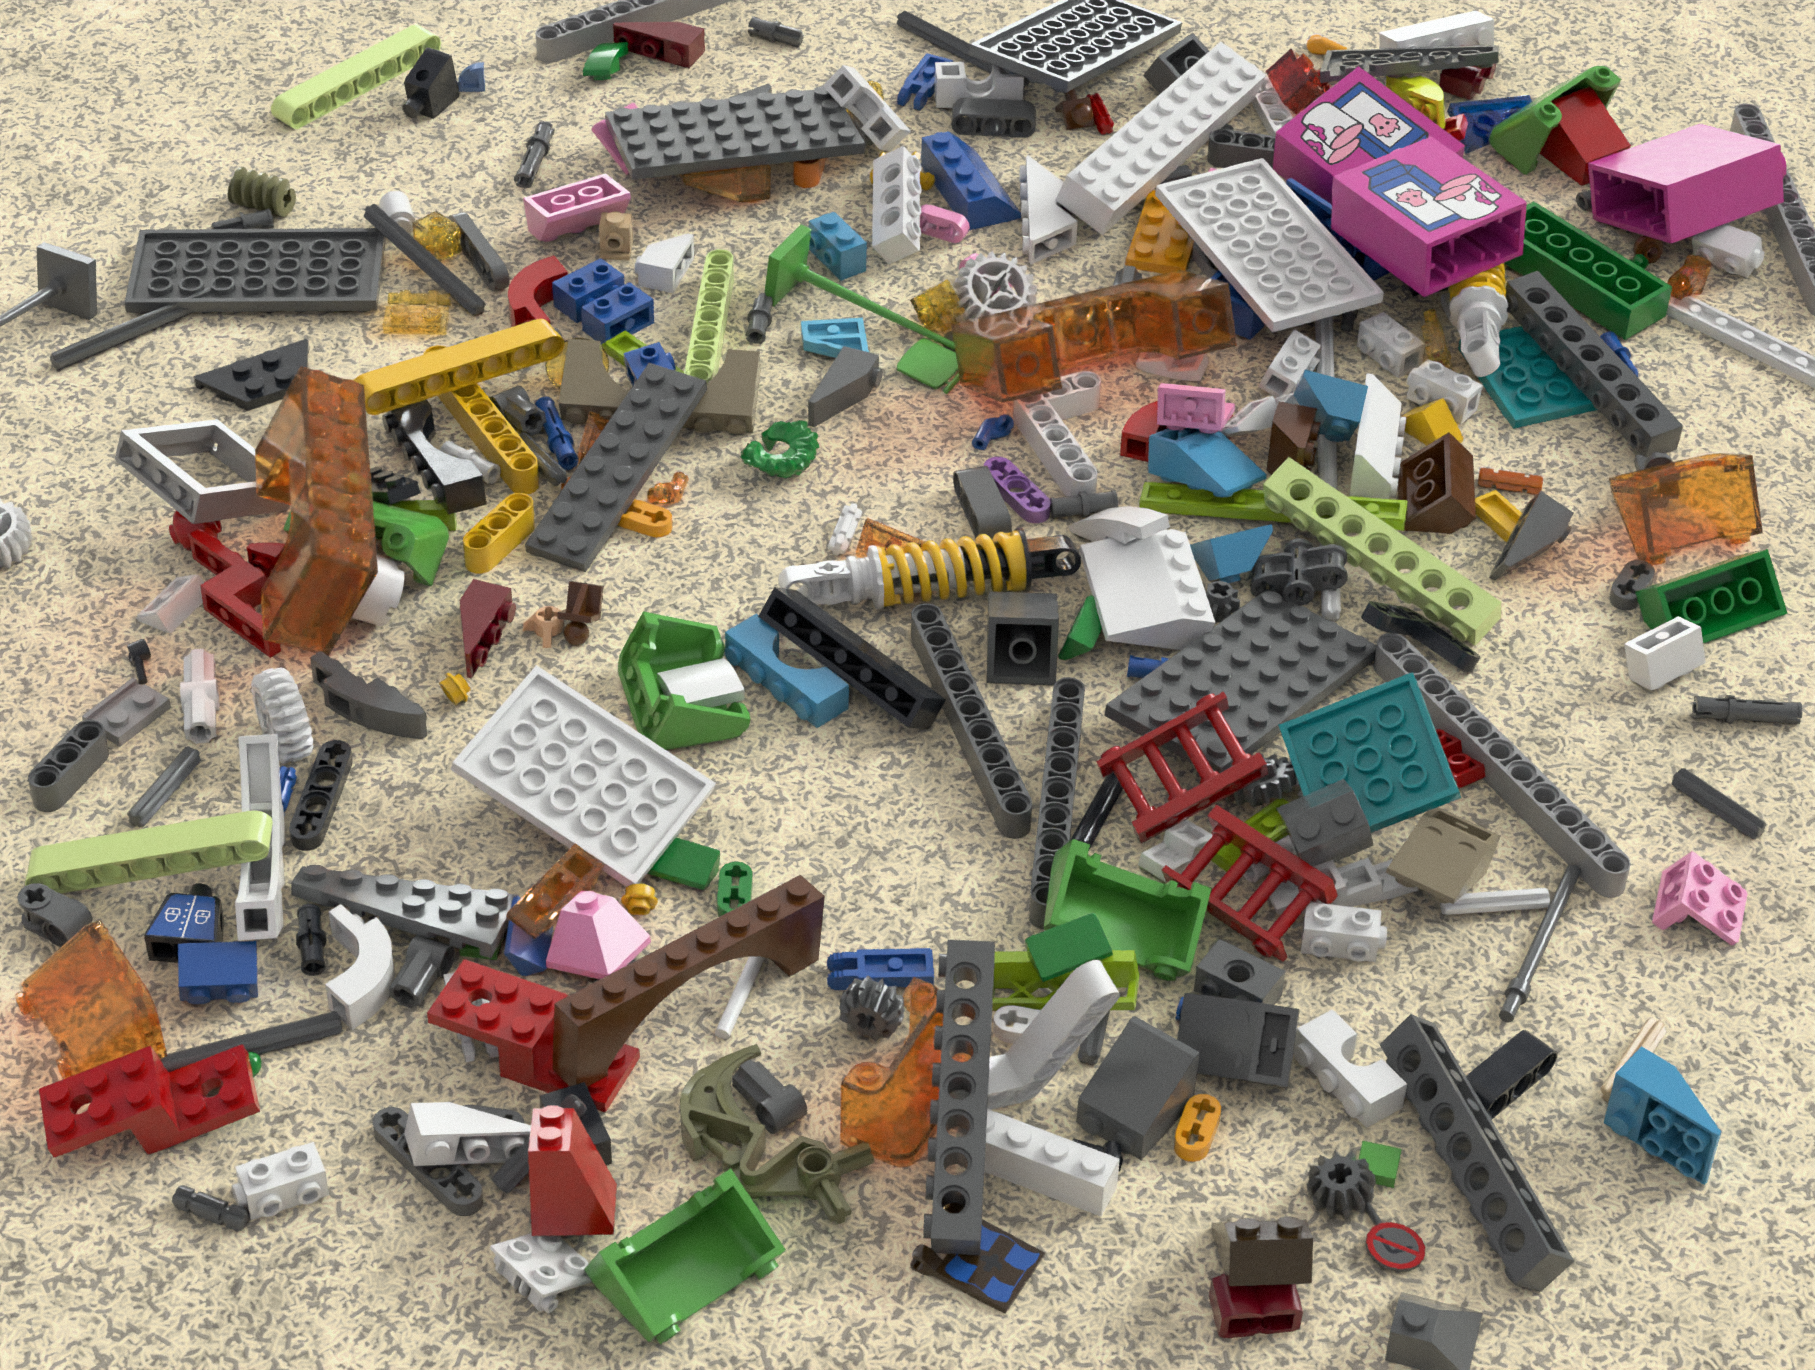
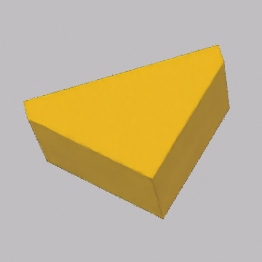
M1444 398L1415 407L1401 416L1406 417L1404 431L1426 446L1448 432L1460 443L1463 442L1464 438Z

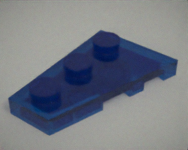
M1530 95L1450 103L1447 110L1449 117L1464 113L1468 121L1465 138L1460 141L1465 145V154L1489 145V136L1493 128L1532 102Z

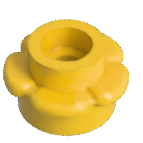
M449 672L446 673V678L439 682L444 694L455 706L463 700L466 702L468 700L467 693L471 691L466 680L459 673L455 676Z
M632 884L626 887L625 895L621 897V903L632 915H647L650 913V909H655L658 899L655 897L653 887L646 884Z

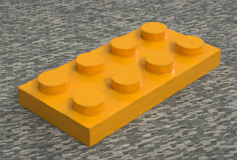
M1152 190L1147 195L1126 256L1125 266H1134L1137 270L1185 277L1195 241L1156 197V191Z

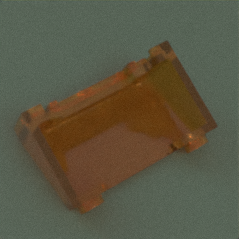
M1711 453L1609 478L1612 496L1637 558L1651 565L1665 563V557L1671 555V550L1719 538L1730 539V544H1742L1750 542V536L1763 533L1753 455Z
M101 920L85 925L19 984L20 992L15 994L18 1007L23 1016L30 1014L32 1019L40 1017L56 1042L61 1054V1058L56 1060V1064L63 1079L150 1045L159 1059L168 1056L153 999L147 987Z
M914 977L905 989L903 1003L906 1010L910 1012L909 1034L890 1066L885 1067L874 1062H861L850 1069L841 1082L840 1144L853 1147L863 1142L868 1143L874 1158L897 1167L914 1165L927 1149L929 1137H935L937 1134V1124H930L931 1100H939V1088L932 1087L933 1063H941V1050H934L935 1026H943V1014L936 1013L937 989L939 990V988L935 985ZM957 1053L952 1058L958 1062H965L971 1056L966 1053Z

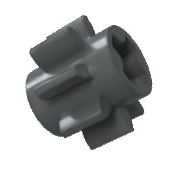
M1215 581L1207 584V592L1205 591L1214 620L1215 622H1222L1231 613L1239 609L1238 590L1233 589L1230 584L1224 581Z

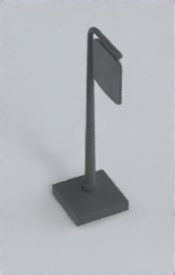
M46 242L36 246L38 292L1 314L0 327L41 303L88 320L92 319L97 315L96 259Z

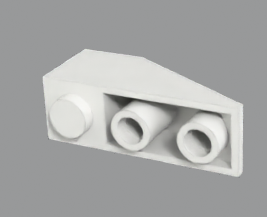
M451 1102L411 1103L404 1135L414 1166L505 1163L530 1137L531 1125Z

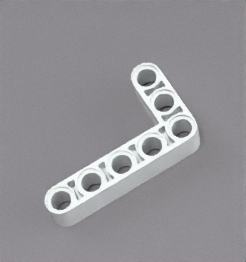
M1081 371L1017 388L1014 392L1013 421L1066 497L1076 496L1078 492L1086 491L1087 494L1096 493L1097 469L1062 421L1066 418L1093 412L1099 407L1101 379L1100 376L1091 371Z
M1092 960L1076 968L1006 1054L990 1057L987 1109L991 1110L1019 1104L1038 1095L1117 1002L1120 993L1101 961ZM955 1090L950 1095L955 1099H964L970 1094L965 1090Z

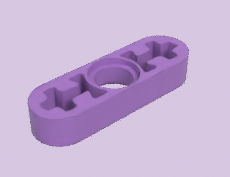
M992 457L985 461L984 466H988L1003 500L1022 519L1029 523H1042L1049 518L1050 499L1010 460L1004 457ZM1021 488L1024 491L1016 493L1009 491V489Z

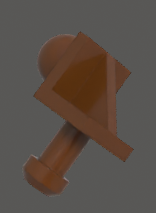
M1075 88L1065 93L1066 101H1062L1055 106L1056 112H1063L1066 130L1095 126L1090 97L1077 99Z
M569 581L566 609L559 611L557 619L571 621L564 628V638L569 644L580 646L588 640L589 628L585 623H593L600 620L604 586Z

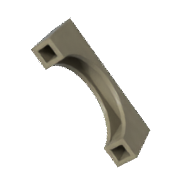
M568 339L559 397L561 419L574 424L598 422L606 426L629 391L618 385L606 371L603 365L600 341ZM728 349L721 369L707 383V391L682 428L696 429L700 432L720 430L728 431L732 434L753 433L761 373L760 351Z

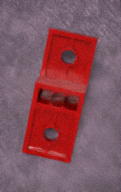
M464 959L428 1010V1023L498 1047L501 1077L547 1093L569 1087L552 1069L554 1003L568 997V994ZM478 999H485L490 1001L489 1003H484L480 1006H475L471 1004L472 1002ZM624 1044L609 1066L608 1076L587 1087L598 1111L606 1113L640 1059L639 1048Z
M243 1044L172 1072L167 1071L150 1045L39 1088L47 1148L54 1158L127 1129L133 1132L146 1153L152 1154L261 1112L249 1054ZM221 1087L217 1095L207 1097L212 1089ZM89 1104L87 1111L76 1114L81 1106Z

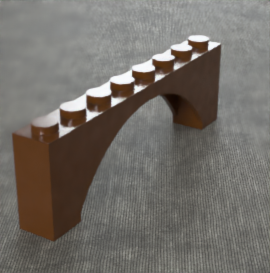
M799 875L554 1003L552 1069L569 1086L585 1082L588 1087L608 1076V1068L644 1018L678 987L715 965L743 957H764L773 961L790 977L819 960L825 896L802 875Z

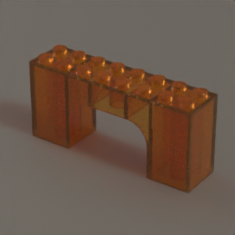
M1183 270L951 324L961 385L1001 403L1062 389L1060 370L1133 353L1156 352L1181 360L1237 346L1229 284Z
M300 366L255 449L257 496L291 505V523L284 549L261 589L263 640L314 653L322 651L329 656L378 573L364 384L357 383L351 379L333 376L320 370Z

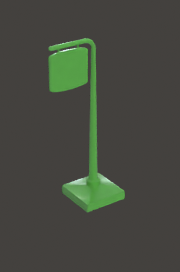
M800 224L769 255L764 293L766 296L772 297L773 307L798 282L805 281L954 349L969 358V362L963 367L961 366L964 359L963 356L926 338H922L903 355L897 364V371L934 389L947 384L943 392L948 394L973 367L975 356L967 348L809 270L807 259L811 228ZM960 368V372L950 382H948V380Z

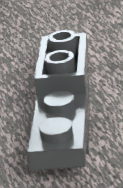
M322 651L310 657L313 682L323 689L325 706L354 723L382 733L415 739H423L427 736V716L424 709L418 703H413L404 697L396 687L389 686L378 677L367 684L362 677L355 676L345 669L338 660L330 658Z

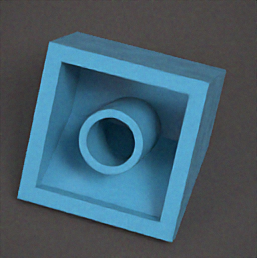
M1304 370L1293 396L1299 405L1317 408L1316 422H1321L1319 434L1325 435V438L1330 441L1343 442L1344 440H1350L1360 423L1368 386Z

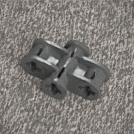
M1302 538L1290 540L1284 547V553L1261 555L1258 557L1251 570L1254 578L1250 583V591L1255 597L1266 590L1267 581L1269 590L1279 593L1287 602H1294L1300 606L1306 605L1312 601L1315 591L1338 589L1346 584L1347 571L1344 566L1347 562V552L1343 547L1336 544L1313 547L1312 543ZM1296 548H1298V557L1295 553ZM1329 554H1332V563L1329 560ZM1263 564H1265V573L1262 570ZM1333 570H1334V573L1336 574V579H1335V580H1333ZM1300 588L1302 590V596H1299Z

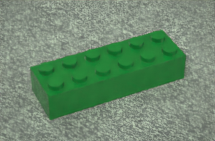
M1533 201L1526 206L1523 255L1504 262V264L1523 276L1538 271L1570 306L1624 340L1666 317L1672 286Z

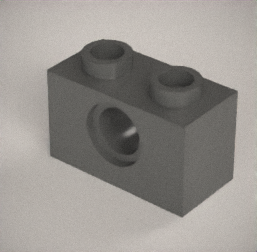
M1219 939L1196 967L1194 991L1200 995L1275 1005L1283 993L1285 970Z

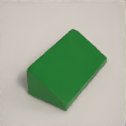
M1093 595L1087 596L1058 654V659L1066 661L1086 653L1094 647L1102 626Z
M675 838L647 874L705 890L719 871L720 851Z
M1095 913L1084 915L1025 939L1028 958L1042 982L1071 972L1086 962L1102 960L1113 955L1111 946Z

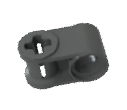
M33 883L26 885L18 893V903L24 910L21 919L24 928L48 939L52 944L61 948H67L92 923L93 917L83 903L76 899L68 898L44 884Z

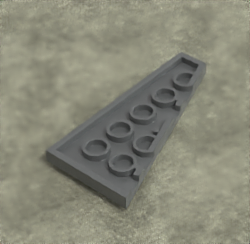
M1499 45L1327 50L1320 70V83L1340 81L1358 66L1372 77L1388 76L1391 78L1403 77L1406 73L1458 69L1469 66L1488 68L1492 67L1493 64L1499 63L1500 50Z
M321 865L302 866L291 882V896L326 907H333L339 904L350 907L351 914H358L360 917H363L365 912L379 916V921L383 925L428 939L440 935L449 938L450 946L459 949L466 947V944L480 948V955L492 958L508 929L513 897L519 896L518 894H510L502 889H490L487 891L472 889L465 884H455L452 886L435 884L428 879L412 881L399 879L397 876L390 874L374 876L362 874L358 870H328Z

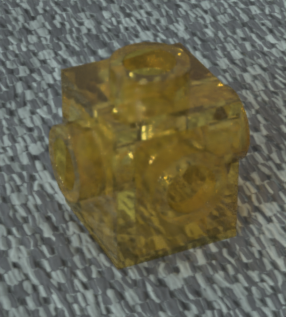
M435 211L412 222L414 238L440 262L461 252V230L459 226L440 212Z
M948 279L930 287L910 300L917 312L919 321L925 328L931 331L940 328L941 332L948 330L958 324L956 317L965 312L964 307H959L958 301L960 298L956 295Z

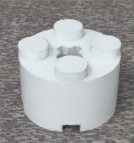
M357 549L350 557L343 556L338 565V575L341 578L338 589L333 593L331 608L338 610L342 616L378 626L387 624L391 617L386 616L390 607L397 608L403 590L404 571L398 570L397 567L402 565L401 561L363 549Z

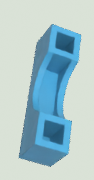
M757 613L725 632V656L733 666H739L744 670L756 684L760 683L767 688L777 701L784 702L791 707L800 719L807 720L816 728H819L849 709V684L827 667L798 669L778 659L779 632L759 618Z

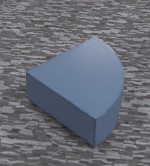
M484 62L469 65L460 73L457 79L459 92L485 91Z

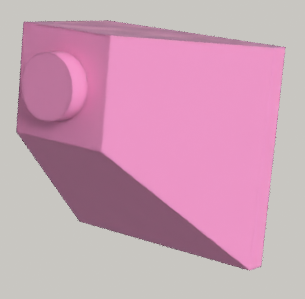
M581 891L560 911L547 955L546 965L547 968L600 980L627 966L651 943V938L613 897L596 894L593 891Z

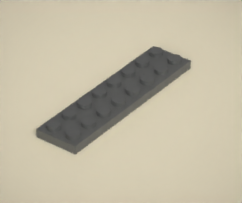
M648 363L526 542V552L586 572L620 522L621 516L626 513L707 391L706 380Z

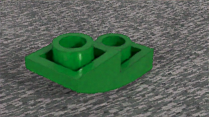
M600 43L586 60L583 76H593L594 80L610 79L611 74L620 70L619 58L629 53L628 43Z

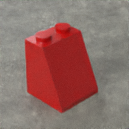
M1591 87L1551 101L1561 111L1562 118L1560 123L1550 131L1539 154L1579 185L1584 186L1590 183L1588 163L1631 148L1630 143Z
M553 1105L542 1109H533L528 1147L532 1236L614 1235L617 1184L574 1108H561Z

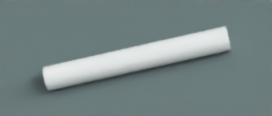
M764 957L748 958L715 1030V1035L718 1038L729 1039L765 959Z

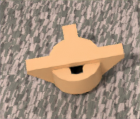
M544 606L538 609L523 623V631H534L543 638V648H551L552 637L560 634L564 629V619H557L558 612L561 610L553 606Z

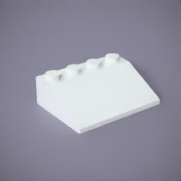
M1165 529L1143 540L1136 538L1126 544L1109 538L1080 546V556L1091 593L1095 598L1097 613L1106 641L1183 650L1206 632L1212 631L1215 620L1186 532Z

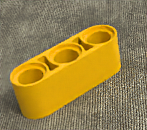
M524 493L510 494L463 537L465 567L468 571L476 574L489 572L535 529V519L531 496Z

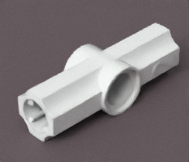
M193 649L190 654L184 657V682H180L184 733L186 739L193 741L195 744L209 743L213 737L217 736L216 711H219V691L217 679H215L216 664L214 654H210L204 649Z

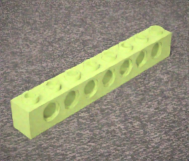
M1290 457L1263 483L1264 501L1275 513L1281 512L1286 515L1298 529L1302 531L1307 530L1315 535L1323 546L1336 544L1343 547L1347 552V562L1354 567L1359 566L1367 571L1376 583L1380 585L1386 584L1396 591L1397 596L1402 601L1408 604L1413 603L1422 609L1425 616L1431 621L1441 622L1450 629V632L1461 641L1467 640L1476 646L1501 619L1500 600ZM1298 497H1304V498H1306L1305 500H1302V501L1294 500L1295 498H1298ZM1323 515H1331V516H1332L1331 518H1327V519L1320 518V517L1323 516ZM1348 533L1359 534L1354 537L1347 536ZM1375 551H1383V552H1385L1384 554H1381V555H1375V554H1373V552H1375ZM1401 569H1410V570H1412V571L1409 572V573H1401V572H1399V570H1401ZM1429 587H1435L1439 590L1430 592L1425 589ZM1460 605L1466 608L1463 610H1455L1452 607Z

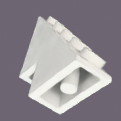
M1029 155L1026 156V165H1020L1019 182L1021 183L1023 254H1028L1029 263L1033 264L1076 245L1077 220L1074 218L1077 216L1055 200L1063 181Z

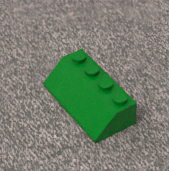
M1768 549L1745 553L1635 591L1643 620L1651 630L1679 616L1701 627L1703 643L1788 614Z

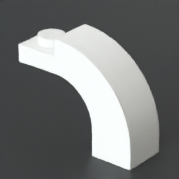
M340 904L329 911L332 936L353 954L357 960L347 971L325 985L329 1009L332 1012H338L340 1019L353 1030L377 1013L387 1001L390 995L389 987L395 977L394 962L389 934L377 917L365 924L358 914H351Z

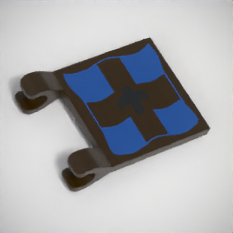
M955 1202L949 1203L944 1207L946 1212L952 1214L959 1213L964 1209L961 1204ZM982 1219L980 1255L947 1254L942 1260L930 1247L919 1244L912 1252L913 1260L910 1267L912 1270L923 1275L934 1276L1006 1314L1044 1258L1045 1252Z

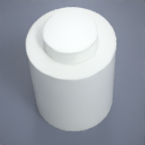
M390 191L384 194L379 201V207L403 229L411 233L416 222L408 197L400 191Z

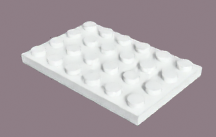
M537 665L456 757L451 766L453 772L625 886L639 884L709 797L716 784Z

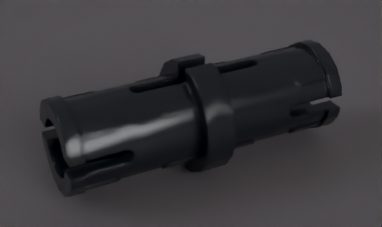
M305 904L297 910L299 932L296 934V945L301 952L302 972L309 976H315L323 973L326 968L323 948L326 945L327 939L325 931L322 930L320 907L315 904ZM310 934H312L313 945H310Z

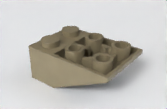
M1437 807L1423 814L1385 873L1395 877V880L1403 886L1417 887L1429 893L1430 898L1437 902L1454 904L1487 873L1501 836Z

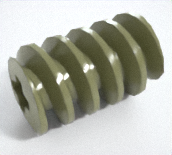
M239 167L235 171L227 191L230 203H236L239 206H246L250 209L256 208L258 211L269 208L271 214H277L280 217H286L293 210L296 202L295 190L290 188L288 179L281 178L279 181V178L275 175L268 177L264 172L258 175L256 170L247 171L245 167Z

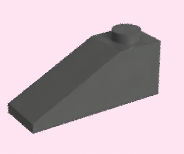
M843 346L808 401V426L815 427L868 397L873 387L880 385L883 370L879 368L878 354Z
M1540 491L1523 509L1489 578L1497 580L1547 551L1556 542L1561 544L1571 531L1572 527L1568 524L1574 512Z

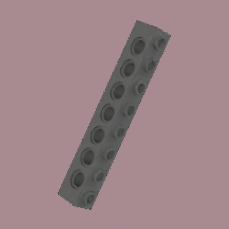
M1538 271L1507 281V312L1538 343L1539 347L1550 356L1558 368L1573 381L1575 386L1585 394L1594 407L1608 419L1613 428L1620 432L1633 449L1644 457H1649L1654 452L1668 453L1677 449L1683 425Z
M948 940L947 954H939L938 977L945 978V990L937 989L936 1013L943 1014V1026H935L934 1050H941V1063H933L932 1087H939V1100H931L930 1124H937V1137H929L928 1162H935L934 1175L926 1176L925 1197L926 1200H933L932 1214H924L923 1238L931 1239V1249L935 1253L980 1255L995 964L994 941ZM967 980L975 985L971 988L963 989L956 984ZM965 1016L973 1021L968 1025H959L954 1020ZM957 1053H966L971 1056L965 1062L955 1061L952 1057ZM955 1090H965L970 1095L964 1099H955L950 1094ZM953 1127H962L968 1131L961 1137H954L948 1133ZM958 1164L966 1170L962 1174L952 1175L946 1171V1168L950 1165ZM952 1202L959 1203L964 1207L961 1212L955 1214L948 1213L943 1208Z
M1410 1014L1380 1043L1387 1057L1386 1063L1407 1083L1405 1097L1414 1104L1420 1115L1418 1118L1420 1124L1431 1134L1437 1145L1435 1146L1437 1154L1448 1164L1454 1174L1452 1176L1454 1184L1466 1195L1471 1206L1469 1209L1471 1214L1483 1225L1487 1232L1488 1244L1503 1260L1506 1266L1505 1273L1507 1277L1518 1287L1523 1286L1541 1292L1574 1262V1259L1436 1024Z

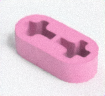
M925 204L921 206L920 229L922 234L956 244L969 232V222L963 215L933 205Z

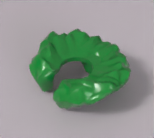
M799 420L791 423L784 421L774 422L767 430L761 433L765 448L771 451L776 442L781 441L788 444L789 449L782 454H770L764 450L761 443L751 441L741 451L740 458L744 464L749 467L758 468L770 476L777 475L785 479L791 478L793 475H800L805 472L815 460L816 449L819 448L818 434L808 428L807 421Z

